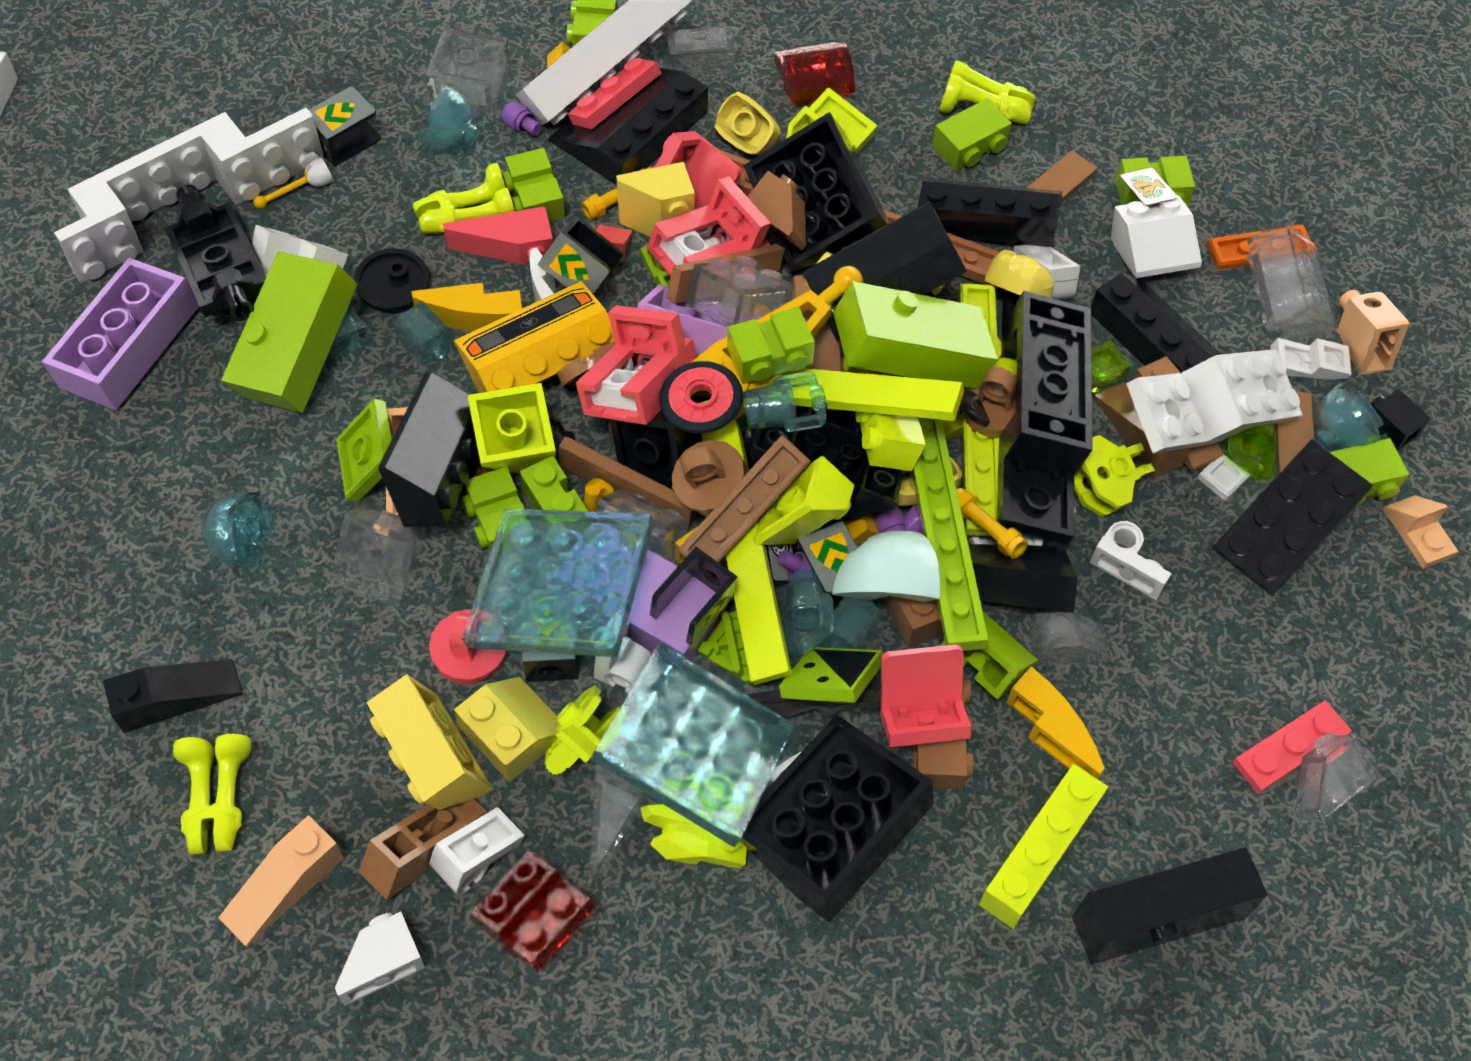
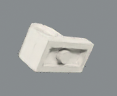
M1034 245L1014 246L1013 252L1036 259L1049 271L1054 282L1051 298L1066 300L1074 297L1077 290L1080 265L1052 247Z
M1128 521L1114 523L1098 543L1090 563L1157 600L1171 573L1163 569L1156 561L1145 559L1138 555L1144 538L1142 531L1137 525ZM1116 543L1123 544L1127 548H1122L1118 546Z
M614 615L596 648L593 678L613 687L615 684L626 688L625 692L632 694L636 692L653 657L646 648L627 637L629 622Z
M497 807L436 843L429 865L457 895H462L470 889L468 885L472 881L477 883L483 878L489 864L520 846L525 835Z

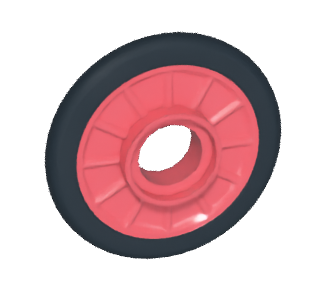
M696 361L677 368L666 378L660 390L659 401L664 416L673 426L690 433H709L725 427L736 417L742 405L743 391L736 375L725 366L710 361ZM701 390L707 391L712 395L709 401L701 404L691 400V396Z

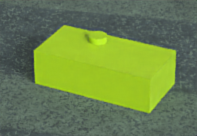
M278 251L253 306L254 311L249 315L221 381L244 398L303 413L358 284L338 264Z
M852 281L833 311L846 363L849 367L911 378L962 382L963 387L977 389L987 370L998 361L980 306Z

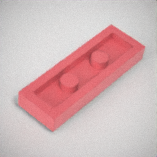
M641 58L628 61L622 71L604 80L598 90L591 95L581 98L577 102V106L567 113L572 124L592 130L662 74L657 62Z
M1325 700L1236 757L1232 763L1253 789L1260 794L1347 737L1352 730Z

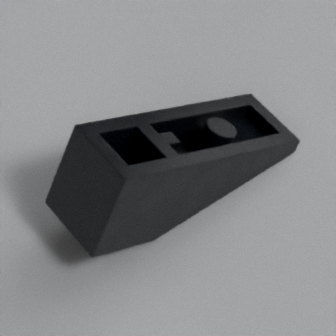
M232 659L144 667L103 680L111 716L123 733L242 695Z

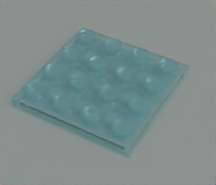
M505 508L462 637L466 647L618 657L654 527L651 514Z
M659 642L590 757V760L735 847L745 832L795 724Z

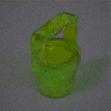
M1274 424L1251 427L1228 438L1229 456L1243 470L1258 481L1273 476L1274 449L1276 448ZM1251 456L1260 457L1259 462Z

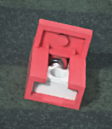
M728 176L717 181L709 205L655 223L647 249L671 276L672 268L675 265L770 245L765 236L771 223Z
M616 305L608 312L615 346L576 382L583 414L647 425L661 411L659 401L660 390L666 378L677 368L697 358L693 338L683 337L679 313Z

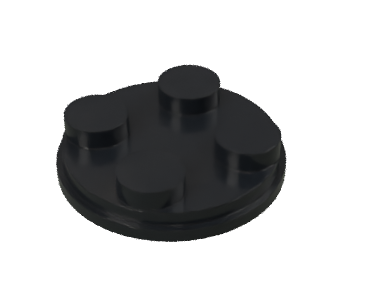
M391 248L377 251L366 257L357 267L354 275V281L358 284L356 292L360 299L371 308L391 314H399L414 305L412 291L428 288L429 273L427 266L418 255L408 250Z

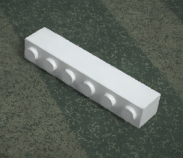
M628 0L519 91L516 96L524 106L531 110L538 123L544 125L550 121L555 125L567 115L568 111L565 107L573 101L577 104L581 98L593 93L589 88L597 80L601 84L604 80L616 74L613 68L621 60L626 64L640 53L637 47L642 42L646 41L649 45L664 33L660 28L667 21L673 25L687 13L684 7L692 0Z

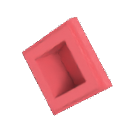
M599 225L596 231L624 253L621 259H625L633 230Z

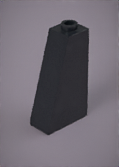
M968 544L980 601L1074 613L1078 576L1064 546L1028 545L1020 557L1012 559L1003 554L998 549V545Z

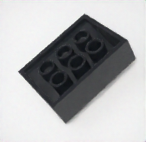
M660 68L662 74L592 130L573 125L569 119L548 138V141L617 186V175L632 173L649 167L662 155L663 145L672 133L687 132L708 113V87L683 71Z
M830 112L743 165L753 188L767 171L778 178L784 174L799 187L796 192L805 202L806 247L801 251L774 232L779 245L785 249L784 257L792 271L815 265L827 251L835 254L841 251L844 245L852 244L854 241H858L890 223L845 131Z
M836 715L735 822L730 831L800 901L830 923L933 806V782L846 720Z

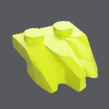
M828 87L810 108L805 105L792 119L788 126L786 139L830 112L845 131L857 155L878 132V125Z
M695 778L655 783L656 793L664 798L665 804L646 805L640 809L644 822L662 828V834L653 838L650 845L665 859L685 864H698L700 861L731 868H742L746 865L747 848L731 833L730 828L749 809L752 787L716 778Z

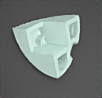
M894 530L873 535L859 548L846 556L836 575L832 595L864 601L886 596L920 602L940 599L939 566L933 546L923 534L914 531Z

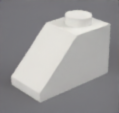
M402 912L394 915L392 913L379 915L369 922L368 927L360 930L335 986L337 995L344 1006L425 968Z

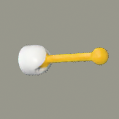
M319 157L306 166L304 177L266 196H256L253 204L257 209H264L268 202L306 183L315 187H322L334 182L333 177L324 160Z

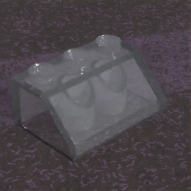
M1286 222L1248 238L1250 252L1247 254V259L1251 268L1255 271L1257 282L1254 284V288L1263 304L1264 312L1261 317L1265 328L1282 339L1338 335L1316 244Z

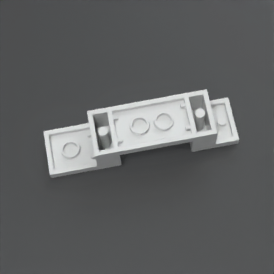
M304 108L245 137L227 113L224 112L68 188L81 219L54 232L80 284L89 279H97L105 271L125 263L128 258L135 259L138 254L144 252L132 221L142 220L148 213L164 205L174 204L178 200L176 192L180 187H183L184 192L187 194L186 185L192 184L198 190L207 187L210 182L217 180L235 205L245 200H253L260 192L274 185L286 183L290 177L304 171L311 161L319 157L324 160L314 117L307 108Z

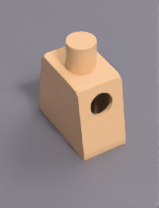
M1350 290L1344 293L1339 300L1344 312L1337 331L1344 345L1349 346V355L1358 375L1391 370L1410 323L1381 292L1360 295L1357 290Z

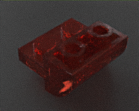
M832 42L775 52V64L784 78V90L792 103H810L814 99H818L828 87L841 97L844 94L855 93L853 64L845 43L837 44Z
M528 850L470 914L481 928L515 959L519 957L538 972L596 906L590 897L562 879L554 867Z

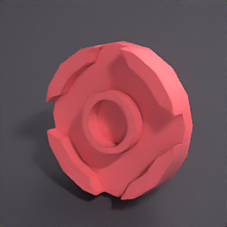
M470 609L454 612L441 620L432 632L429 644L432 662L442 677L457 684L467 685L476 684L478 681L498 673L506 661L509 647L504 627L494 616L484 611Z

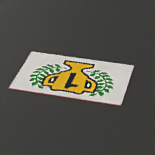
M1153 168L1120 175L1145 205L1179 198Z

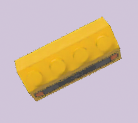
M582 281L454 340L479 393L536 384L557 374L559 370L580 357L584 359L593 354V350L615 342L606 309Z

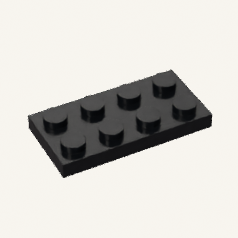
M1311 439L1213 546V550L1273 597L1371 490L1373 484Z

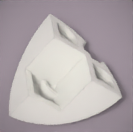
M259 225L255 226L252 248L266 277L278 251L335 263L342 269L345 265L348 254L323 244L298 238L285 232Z

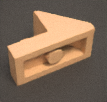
M1414 495L1384 506L1383 510L1424 569L1455 557L1459 551L1438 522L1448 509L1447 505Z

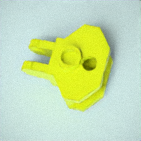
M1100 435L1093 437V450L1074 475V490L1083 507L1098 516L1104 517L1132 502L1135 481L1155 471L1152 463L1143 464L1136 468L1132 461V458L1139 456L1141 452L1145 451L1142 443L1126 448L1125 445L1118 447ZM1083 478H1087V483L1091 489H1086L1083 486Z
M595 685L584 691L574 702L567 704L556 717L558 722L556 725V738L551 743V746H548L545 754L546 761L544 764L546 765L545 769H548V773L551 772L552 775L562 774L578 758L587 763L593 756H602L612 745L625 724V714L619 706L607 712L600 720L593 715L601 702V697L599 696L601 690Z

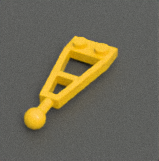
M841 267L834 275L833 284L820 295H816L810 290L757 319V322L770 320V314L799 306L802 313L807 310L814 313L806 322L814 338L832 316L829 305L844 295L852 281L863 283L862 275L855 267ZM726 336L711 345L692 362H715L725 366L736 375L743 391L742 405L736 415L738 419L764 398L785 372L772 375L763 381H751L742 384L733 361L728 356Z

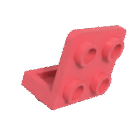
M696 131L672 133L663 145V153L657 164L652 167L656 168L684 162L695 192V209L709 205L719 179L729 176L737 184L742 174L741 168Z
M945 645L888 651L882 655L880 717L889 747L950 742L971 738V724L962 702L964 653L961 646Z

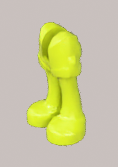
M955 60L939 111L950 113L960 101L977 104L988 98L1009 121L1027 124L1030 121L1036 97L1024 87L1016 86L1010 82L1005 84L998 83L974 71L966 63Z
M498 163L487 166L485 182L474 189L454 193H446L445 190H439L415 201L413 209L416 217L419 219L418 222L422 233L441 234L444 233L443 223L514 212L513 202L508 188H505Z
M225 734L216 738L215 756L218 762V788L216 801L212 805H210V776L214 760L213 746L208 741L196 737L181 738L173 744L174 758L187 766L191 775L189 809L184 811L181 816V832L185 835L190 855L207 853L209 822L214 821L213 835L216 851L218 853L230 852L233 849L237 831L242 825L241 809L235 807V784L239 767L251 752V739L247 736Z

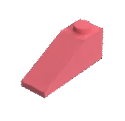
M545 206L443 223L447 249L519 264L530 262L531 249L536 247L544 256L553 243Z

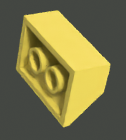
M406 674L366 702L374 715L370 718L373 728L382 738H387L392 747L388 751L389 756L398 769L406 771L411 780L407 784L408 789L419 804L426 803L441 810L481 797L494 790L435 692Z

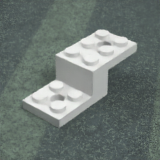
M1277 349L1215 355L1182 373L1138 377L1126 383L1152 453L1216 444L1251 427L1289 422L1303 416L1299 407L1300 400L1298 394L1291 387L1286 374V364L1278 354Z

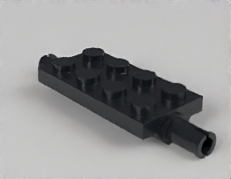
M192 184L186 185L187 194L184 192L183 187H180L176 192V196L182 206L181 215L177 223L165 227V230L204 318L221 313L229 308L230 315L234 320L243 321L241 311L245 312L247 318L254 311V307L249 300L258 297L266 275L230 202L215 207L201 199L196 186Z

